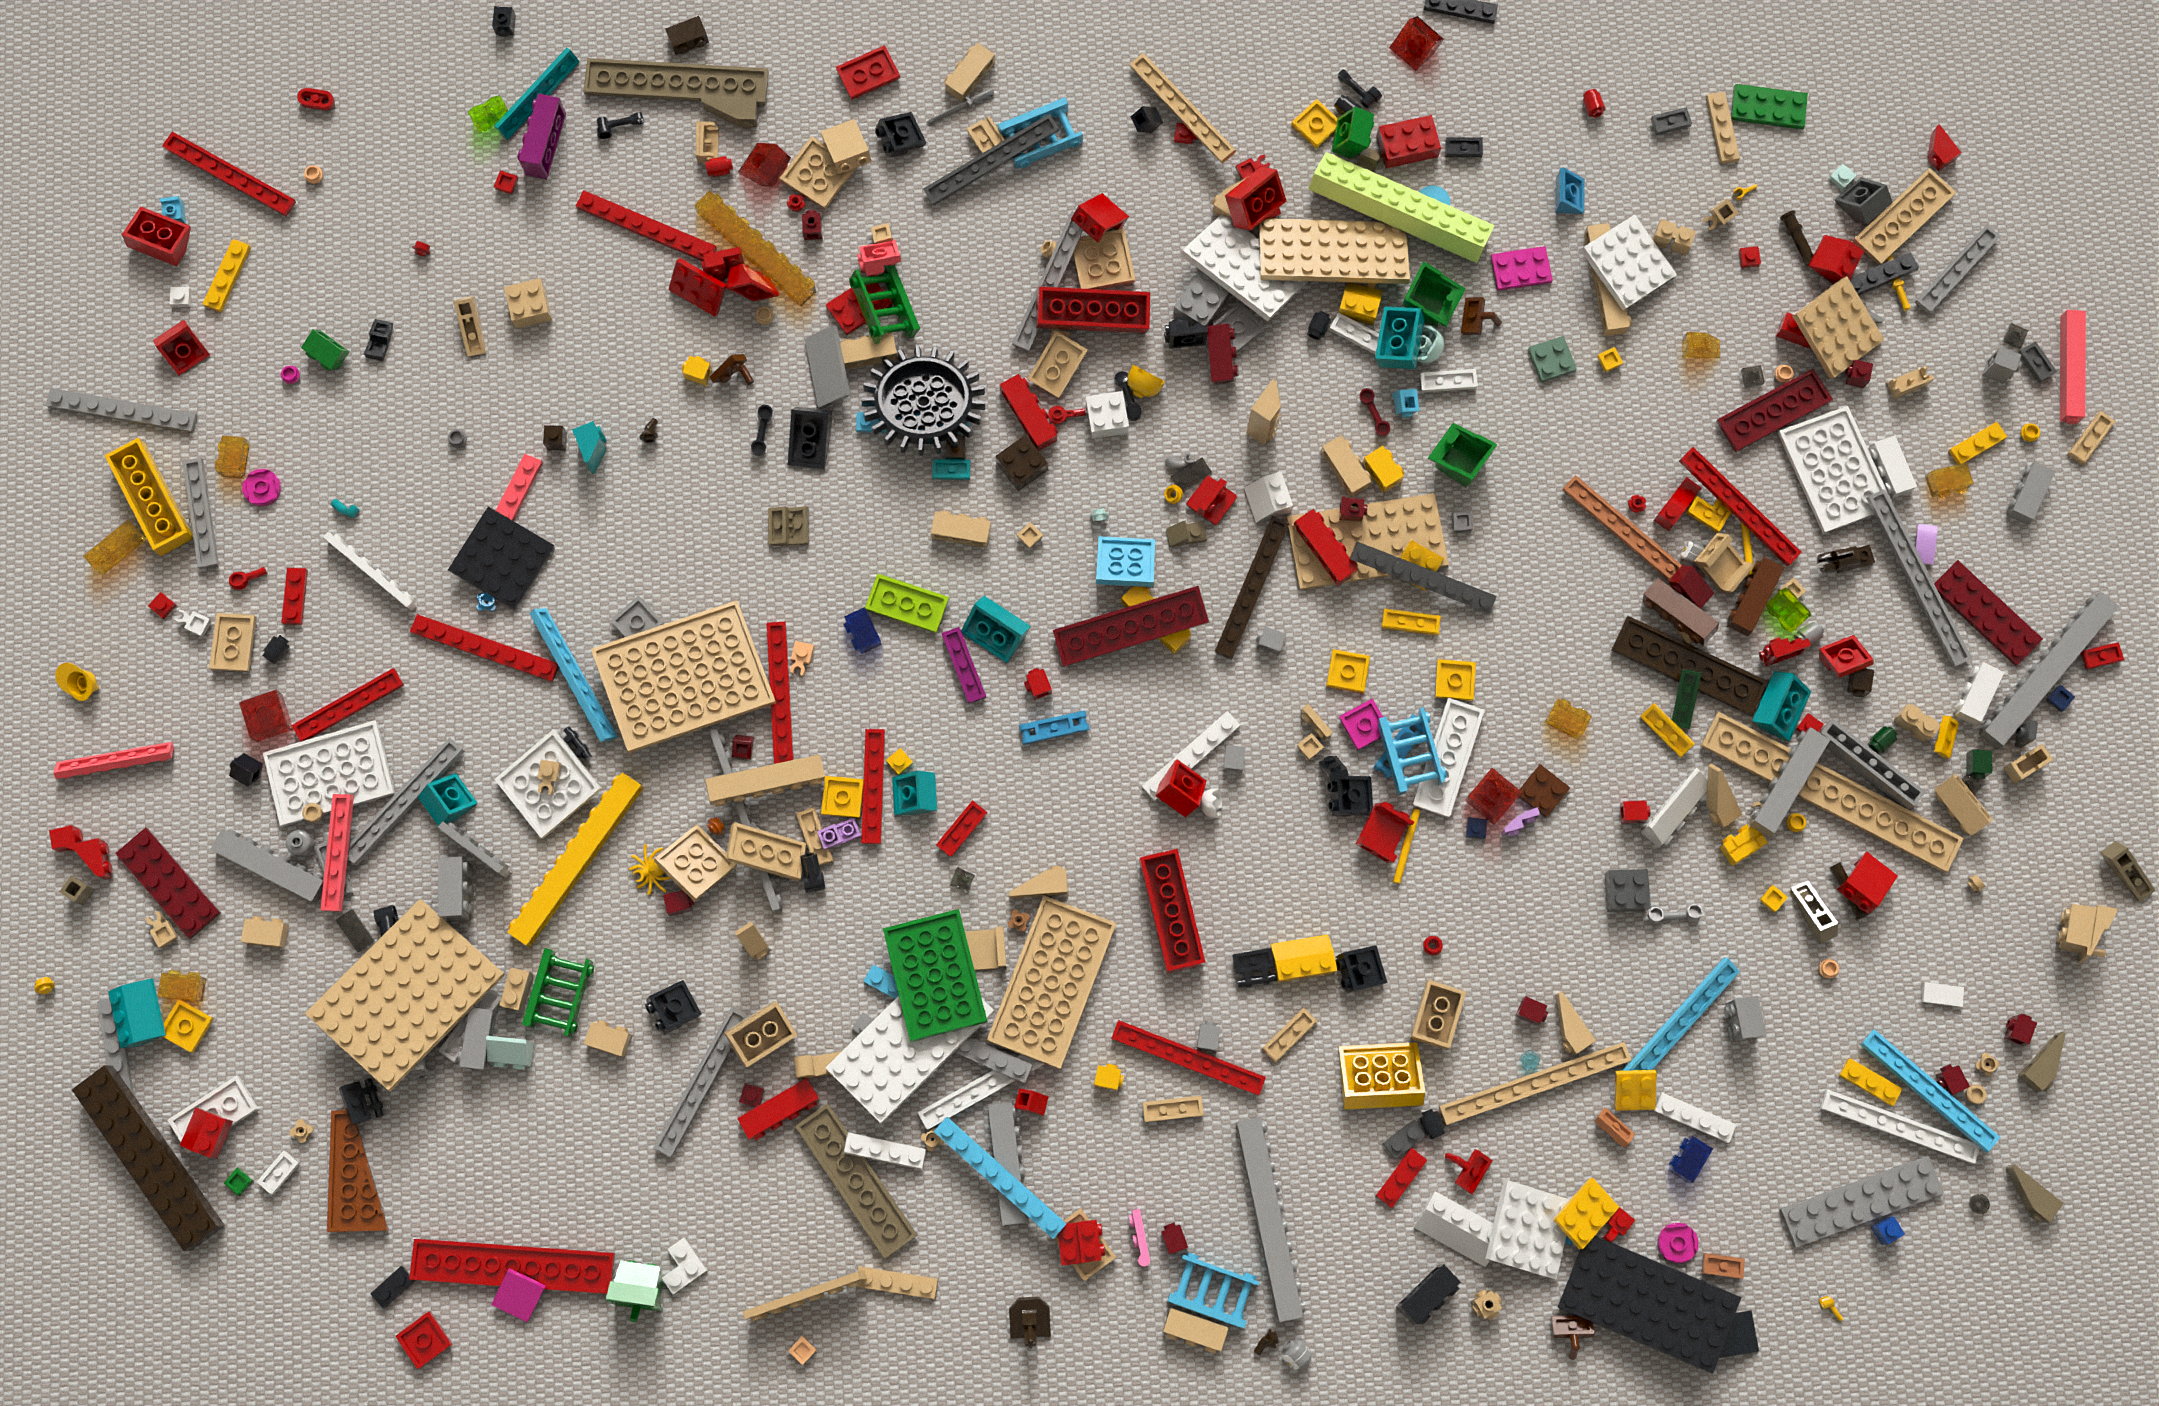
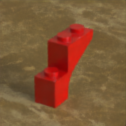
M73 825L49 830L53 850L57 852L75 851L96 876L105 880L111 879L113 868L111 862L108 861L109 846L104 840L96 838L81 842L83 841V833L78 827Z

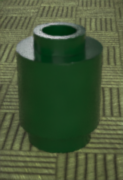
M1883 726L1870 738L1868 746L1877 754L1884 753L1897 741V733L1892 727Z

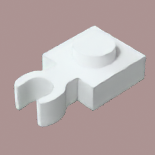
M179 610L180 613L184 614V617L182 619H174L180 624L186 623L184 627L186 630L204 637L212 620L194 611L189 616L184 610Z

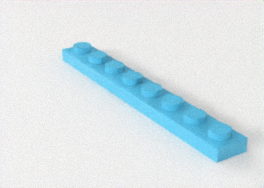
M547 608L532 610L530 615L534 624L537 626L542 639L546 642L551 655L560 667L561 673L565 676L570 689L586 714L587 720L591 723L596 736L601 742L613 741L618 736Z
M1724 957L1622 1071L1652 1070L1740 972L1729 958Z
M1875 1029L1860 1044L1985 1153L1989 1152L2001 1138Z
M948 1117L934 1130L935 1134L1052 1239L1066 1226L1067 1223Z

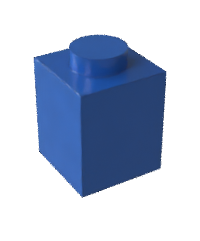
M1887 1217L1871 1227L1881 1245H1888L1905 1235L1895 1217Z

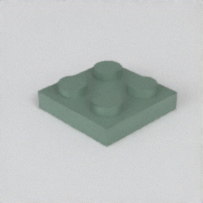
M1564 336L1528 348L1541 383L1576 372L1577 370Z

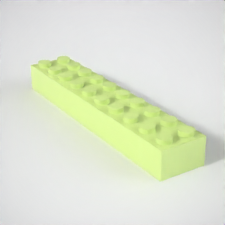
M1327 152L1316 168L1308 190L1475 263L1478 262L1495 226Z

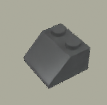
M1862 177L1835 199V202L1854 221L1866 225L1893 203L1887 185Z

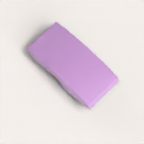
M1917 525L1915 548L1924 564H1934L1938 526Z
M1538 807L1524 812L1512 820L1501 832L1502 836L1507 834L1509 837L1516 836L1524 828L1522 822L1524 824L1535 822V818L1540 815Z
M855 818L817 831L824 850L862 836Z

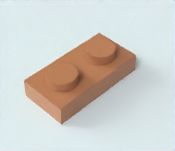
M1605 1107L1594 1120L1602 1130L1607 1132L1623 1148L1631 1142L1635 1135Z
M1703 1253L1701 1273L1743 1279L1745 1259Z

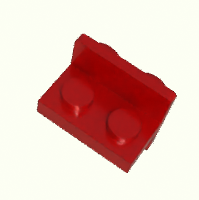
M1208 475L1187 501L1186 505L1216 526L1236 501L1237 495L1226 488L1227 482L1224 479L1220 478L1217 482Z

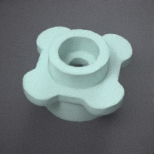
M1105 508L1095 509L1093 510L1094 514H1090L1093 521L1107 520L1109 512H1105Z

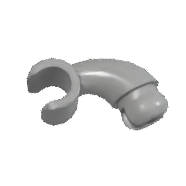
M1188 452L1185 454L1183 461H1179L1170 455L1165 459V463L1169 468L1176 470L1192 466L1195 458L1192 461H1188L1186 458L1191 454Z

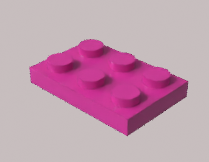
M1546 246L1495 253L1490 256L1497 291L1548 284L1553 281Z

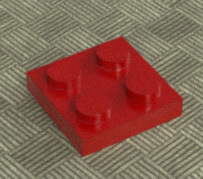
M431 1311L425 1313L395 1336L417 1369L422 1368L453 1345Z

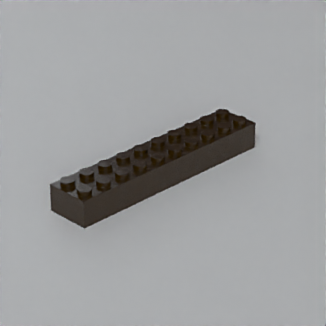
M102 1066L71 1089L183 1251L195 1249L225 1226L114 1066Z

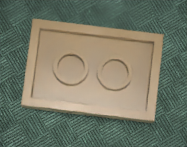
M1055 331L1027 379L1060 399L1088 349Z
M216 613L209 669L250 672L257 619L255 615Z
M1080 1208L1066 1218L1064 1222L1088 1221L1089 1218ZM1057 1235V1236L1054 1238V1240H1055V1242H1056V1243L1058 1244V1246H1059V1240H1058V1235ZM1099 1236V1243L1104 1244L1105 1256H1101L1102 1261L1072 1264L1083 1281H1086L1116 1258L1102 1236Z

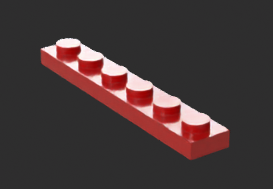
M392 668L291 726L300 742L308 740L403 687L404 683L396 669Z
M865 729L862 844H881L885 729Z

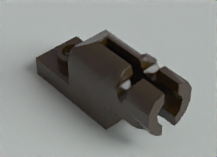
M1870 545L1839 549L1817 556V564L1829 563L1824 564L1823 568L1819 569L1822 573L1834 571L1840 573L1875 563Z

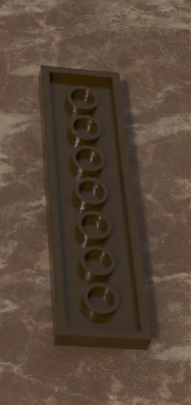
M1630 616L1626 617L1611 651L1677 682H1680L1682 669L1702 672L1698 692L1749 716L1754 714L1768 682Z

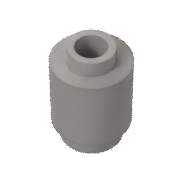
M1811 622L1798 630L1797 634L1794 635V639L1801 638L1805 640L1808 638L1812 645L1823 638L1824 629L1819 623Z

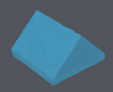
M1562 167L1556 177L1555 213L1583 214L1585 179Z

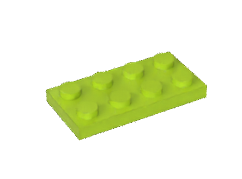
M877 573L865 605V610L937 634L949 597Z

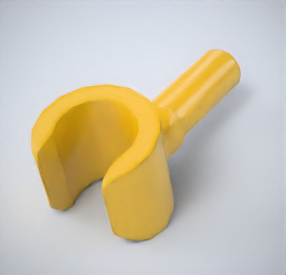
M1754 184L1745 189L1737 187L1733 194L1740 192L1742 195L1738 196L1736 200H1742L1745 194L1757 189V185Z
M1824 1296L1819 1299L1823 1309L1830 1307L1839 1321L1843 1320V1317L1834 1306L1835 1302L1831 1297Z

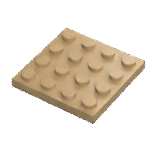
M1848 277L1839 280L1792 315L1830 379L1835 378L1851 366L1854 360L1860 359L1884 340Z

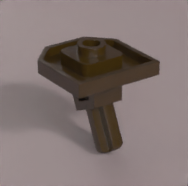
M1020 1297L1009 1307L1011 1338H1024L1025 1346L1033 1348L1037 1344L1036 1337H1051L1050 1307L1040 1297Z

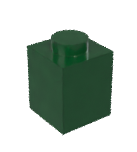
M1972 749L1966 753V776H1973V779H1985V777L1992 774V751Z

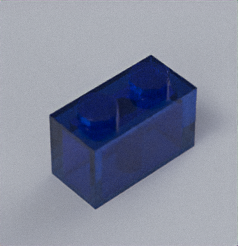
M865 607L844 616L846 622L843 625L847 634L851 633L854 638L851 642L855 650L859 649L860 653L863 654L882 645Z
M1689 1136L1681 1141L1679 1145L1681 1150L1678 1155L1675 1154L1669 1162L1671 1167L1668 1171L1690 1184L1694 1183L1713 1148L1696 1137Z

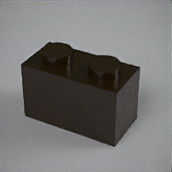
M699 16L665 28L675 55L685 54L693 48H700L709 43L707 33Z

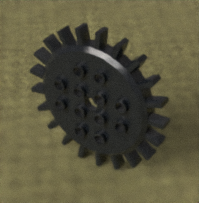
M919 345L915 346V357L908 359L902 349H899L898 360L900 362L892 364L886 357L882 359L883 366L887 369L884 374L876 369H871V377L878 381L877 385L866 382L863 384L864 392L875 394L874 397H861L862 407L875 406V410L864 413L865 422L879 419L880 422L872 426V434L875 436L886 429L889 433L884 438L885 445L889 446L895 438L902 440L900 443L901 453H905L909 443L918 444L917 451L919 456L924 454V444H934L936 453L941 454V441L948 439L950 444L956 448L958 447L956 433L961 432L968 438L972 436V430L965 425L967 421L977 425L981 424V416L971 413L972 409L985 410V401L972 400V397L985 395L984 386L972 388L970 384L979 381L978 371L965 376L963 372L969 368V361L965 359L956 367L952 364L955 358L954 351H950L945 360L937 358V346H933L931 356H921L922 352ZM921 400H927L929 402L926 406H922L919 404Z

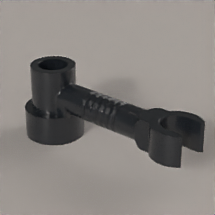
M1342 69L1338 73V78L1363 98L1361 103L1365 108L1368 109L1374 102H1378L1382 98L1381 92L1374 86L1365 91L1352 79L1347 71Z
M636 112L629 117L610 121L606 117L597 118V136L600 139H608L612 136L611 128L628 124H643L642 112Z

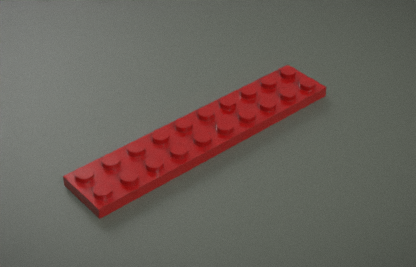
M414 1239L409 1280L500 1286L510 1268L545 1285L544 1289L607 1294L610 1281L613 1279L615 1253Z

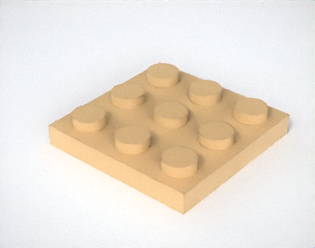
M811 136L781 175L780 181L825 210L856 168L837 174L827 146Z
M1125 229L1105 232L1098 243L1089 235L1080 238L1073 257L1081 289H1103L1136 282Z
M697 824L654 859V862L694 902L737 867L736 863L726 861L727 853Z

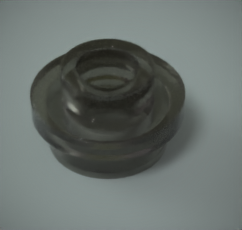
M1975 1194L1970 1198L1969 1206L1974 1213L1984 1214L1989 1210L1990 1202L1985 1195ZM1978 1200L1982 1203L1980 1208L1976 1206Z

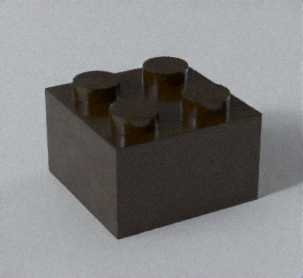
M1026 435L995 456L996 464L1017 491H1020L1048 471V462Z

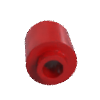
M1596 89L1586 91L1583 94V103L1588 115L1594 118L1600 117L1606 110L1600 92H1597Z
M727 156L712 158L705 162L708 176L731 174L730 170H733L732 161L727 159Z

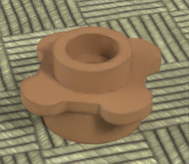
M1013 910L1011 912V920L1008 922L1009 928L1019 929L1021 932L1025 931L1026 923L1030 919L1029 914Z

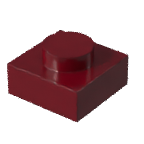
M745 1083L739 1103L753 1107L759 1106L764 1088Z

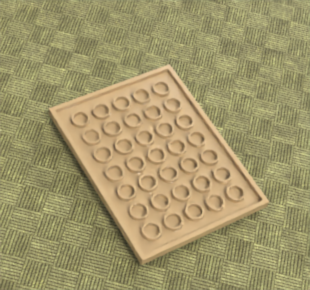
M737 600L591 648L628 754L776 704Z
M419 899L305 1014L382 1086L391 1092L505 974L443 918L438 917V914L423 900Z

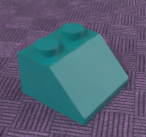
M594 421L576 427L572 431L587 467L594 474L605 454L606 447L604 443L607 440L601 427H596Z
M914 771L892 777L894 815L926 814L937 811L936 778L934 772Z
M456 773L428 783L418 795L419 800L438 826L442 821L446 824L454 822L478 804Z

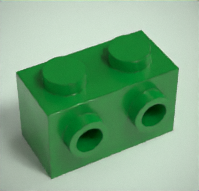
M312 329L301 349L306 351V356L313 360L317 359L321 362L320 365L329 371L338 370L350 352L321 330Z

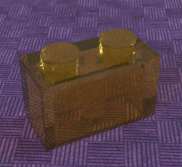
M222 435L221 441L218 443L219 456L215 461V470L221 477L244 479L250 446L245 437Z
M1967 462L1933 470L1925 476L1932 498L1937 496L1945 498L1953 492L1962 494L1969 491L1968 488L1974 484Z
M1557 699L1544 722L1579 740L1592 716L1588 715L1589 712L1585 709H1577L1571 706L1568 700Z
M169 970L168 973H161L157 996L164 999L203 1002L206 978L201 977L200 973L188 972V975H181V971Z

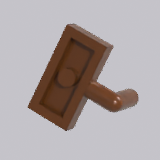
M1483 297L1465 298L1461 327L1463 335H1481L1482 322L1485 319H1491L1496 326L1502 324L1501 319L1495 312H1484L1485 299Z
M744 354L730 355L710 376L713 383H726L735 372H741L747 385L754 383L753 378L744 365L747 361Z
M1575 1315L1551 1316L1553 1338H1570L1571 1349L1568 1356L1571 1360H1575L1580 1349L1578 1338L1594 1337L1593 1323Z

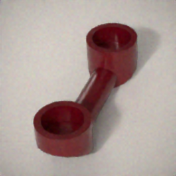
M1370 388L1361 390L1359 395L1360 401L1368 407L1376 424V434L1380 437L1387 436L1390 433V424L1382 421L1374 404L1375 395L1373 390Z

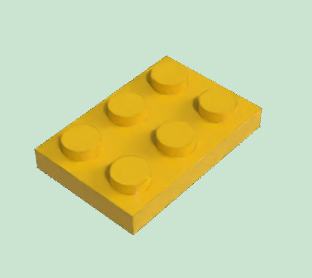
M1589 1178L1554 1217L1553 1221L1580 1250L1584 1249L1617 1211L1619 1206L1594 1178Z

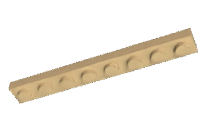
M1144 53L1130 63L1131 69L1221 164L1236 153L1234 147Z

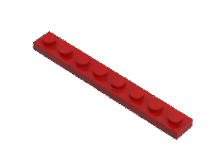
M173 131L162 145L170 153L287 217L296 203L288 195Z
M583 190L575 205L581 211L700 261H704L703 254L715 252L717 249L716 245Z
M1694 447L1690 448L1679 460L1703 486L1786 566L1791 565L1802 553Z
M419 614L416 615L410 629L412 634L552 683L559 669L556 662Z
M786 621L766 623L770 688L776 704L771 705L774 764L794 760Z
M1118 1020L1111 1037L1112 1040L1257 1096L1260 1095L1266 1079L1265 1076Z

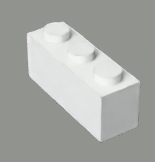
M1896 436L1874 442L1869 448V453L1877 466L1876 468L1890 499L1911 493L1917 485Z
M1984 662L1974 666L1970 673L1972 678L1970 682L1965 684L1962 690L1964 693L1963 698L1959 699L1955 705L1957 711L1954 716L1974 726L1981 723L2004 672Z

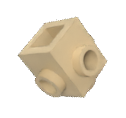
M1483 1289L1475 1294L1476 1298L1471 1301L1473 1303L1472 1309L1477 1317L1480 1316L1483 1319L1488 1318L1491 1320L1499 1315L1498 1311L1502 1309L1500 1305L1502 1300L1497 1292L1493 1293L1492 1290L1486 1291ZM1488 1300L1492 1304V1307L1489 1309L1485 1306Z

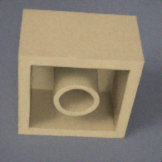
M541 278L504 287L511 321L516 329L552 320L545 286Z

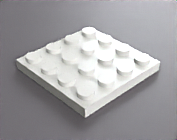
M1636 215L1628 218L1581 249L1583 255L1622 310L1633 305L1677 275Z
M556 730L549 732L494 779L542 839L602 790L601 786ZM541 759L562 763L559 781H553L552 783L554 786L553 795L548 794L549 788L547 786L544 788L543 793H538V786L542 783V779H537Z
M1504 1180L1485 1259L1557 1280L1566 1234L1553 1219L1570 1199L1513 1181Z

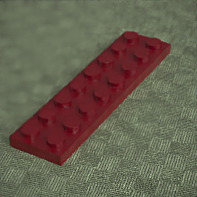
M1195 586L1054 629L1053 633L1062 665L1066 667L1210 622L1200 587Z

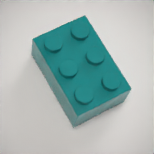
M1384 307L1375 360L1379 367L1416 370L1425 319L1421 308Z

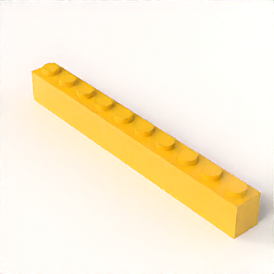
M623 772L620 776L617 775L613 779L610 790L602 794L600 804L590 811L589 819L586 823L583 822L577 830V836L567 843V850L563 855L560 854L554 862V868L544 875V882L540 887L537 886L531 894V900L521 907V914L509 924L507 933L529 948L644 788L641 784Z

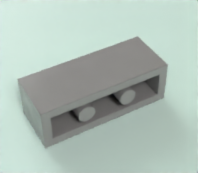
M2035 461L2030 466H2026L2021 474L2023 480L2017 484L2014 490L2016 492L2015 498H2012L2007 506L2009 509L2007 516L2026 525L2030 524L2036 517L2055 471Z
M472 1008L465 1015L464 1023L466 1024V1029L461 1035L463 1048L458 1054L459 1067L482 1071L488 1070L486 1037L493 1036L496 1011Z

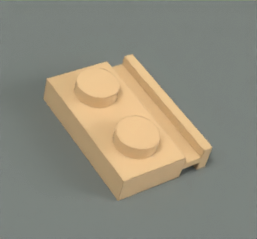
M990 116L967 128V133L981 154L1005 140Z

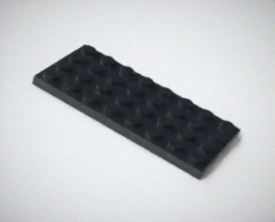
M1594 1236L1584 1249H1580L1557 1308L1713 1374L1742 1297Z

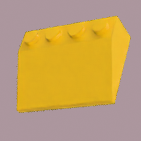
M1417 1042L1339 1046L1344 1110L1423 1106L1425 1088Z

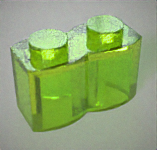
M494 96L484 104L472 107L468 114L477 131L484 132L492 128L508 109L501 96Z
M1787 587L1779 591L1766 604L1769 614L1778 618L1781 627L1791 633L1811 616L1806 606L1799 602L1794 593Z

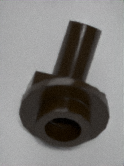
M652 418L646 424L644 431L639 436L640 440L645 443H652L658 438V434L654 431V427L658 424L657 419Z
M1270 1328L1265 1336L1260 1339L1254 1349L1256 1354L1261 1355L1266 1345L1276 1349V1344L1279 1343L1276 1331L1272 1332Z

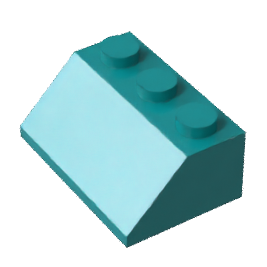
M984 595L972 607L961 632L993 655L1008 663L1024 641L1031 626Z
M1774 671L1752 721L1761 730L1790 742L1812 691L1794 674Z
M153 978L121 985L108 991L120 1048L140 1047L166 1035Z

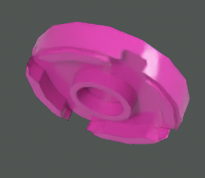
M256 469L250 472L242 483V492L245 498L256 506L272 504L281 492L279 478L267 469Z
M1672 1223L1661 1230L1657 1245L1665 1259L1672 1263H1684L1690 1261L1697 1253L1699 1241L1694 1230L1688 1225Z

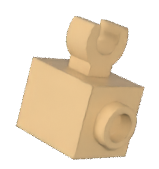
M1723 199L1709 210L1712 216L1704 217L1702 223L1710 220L1712 224L1707 229L1713 230L1717 223L1724 225L1739 213L1729 199Z

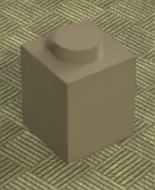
M70 876L59 892L72 901L84 905L95 889L82 880Z

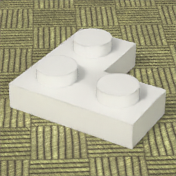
M685 1237L667 1249L678 1267L662 1277L673 1295L707 1271Z

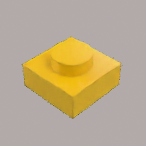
M1615 347L1597 356L1605 373L1623 364Z
M901 748L886 759V762L898 776L913 764V761Z
M1771 885L1759 901L1775 913L1788 897L1774 885Z

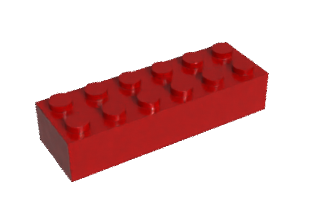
M1039 286L1036 291V328L1147 333L1150 329V292Z
M1178 848L1140 857L1139 863L1166 974L1205 965L1206 961Z

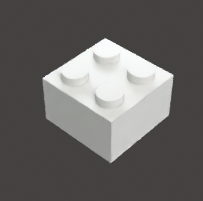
M1123 391L1086 397L1091 439L1129 433Z

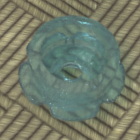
M1528 1050L1525 1054L1521 1055L1520 1061L1525 1069L1533 1070L1538 1067L1540 1057L1534 1051Z

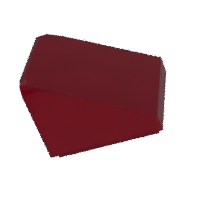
M735 735L733 738L732 757L751 759L754 737Z

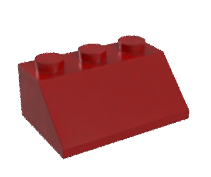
M140 206L121 235L128 248L177 267L186 253L191 226Z

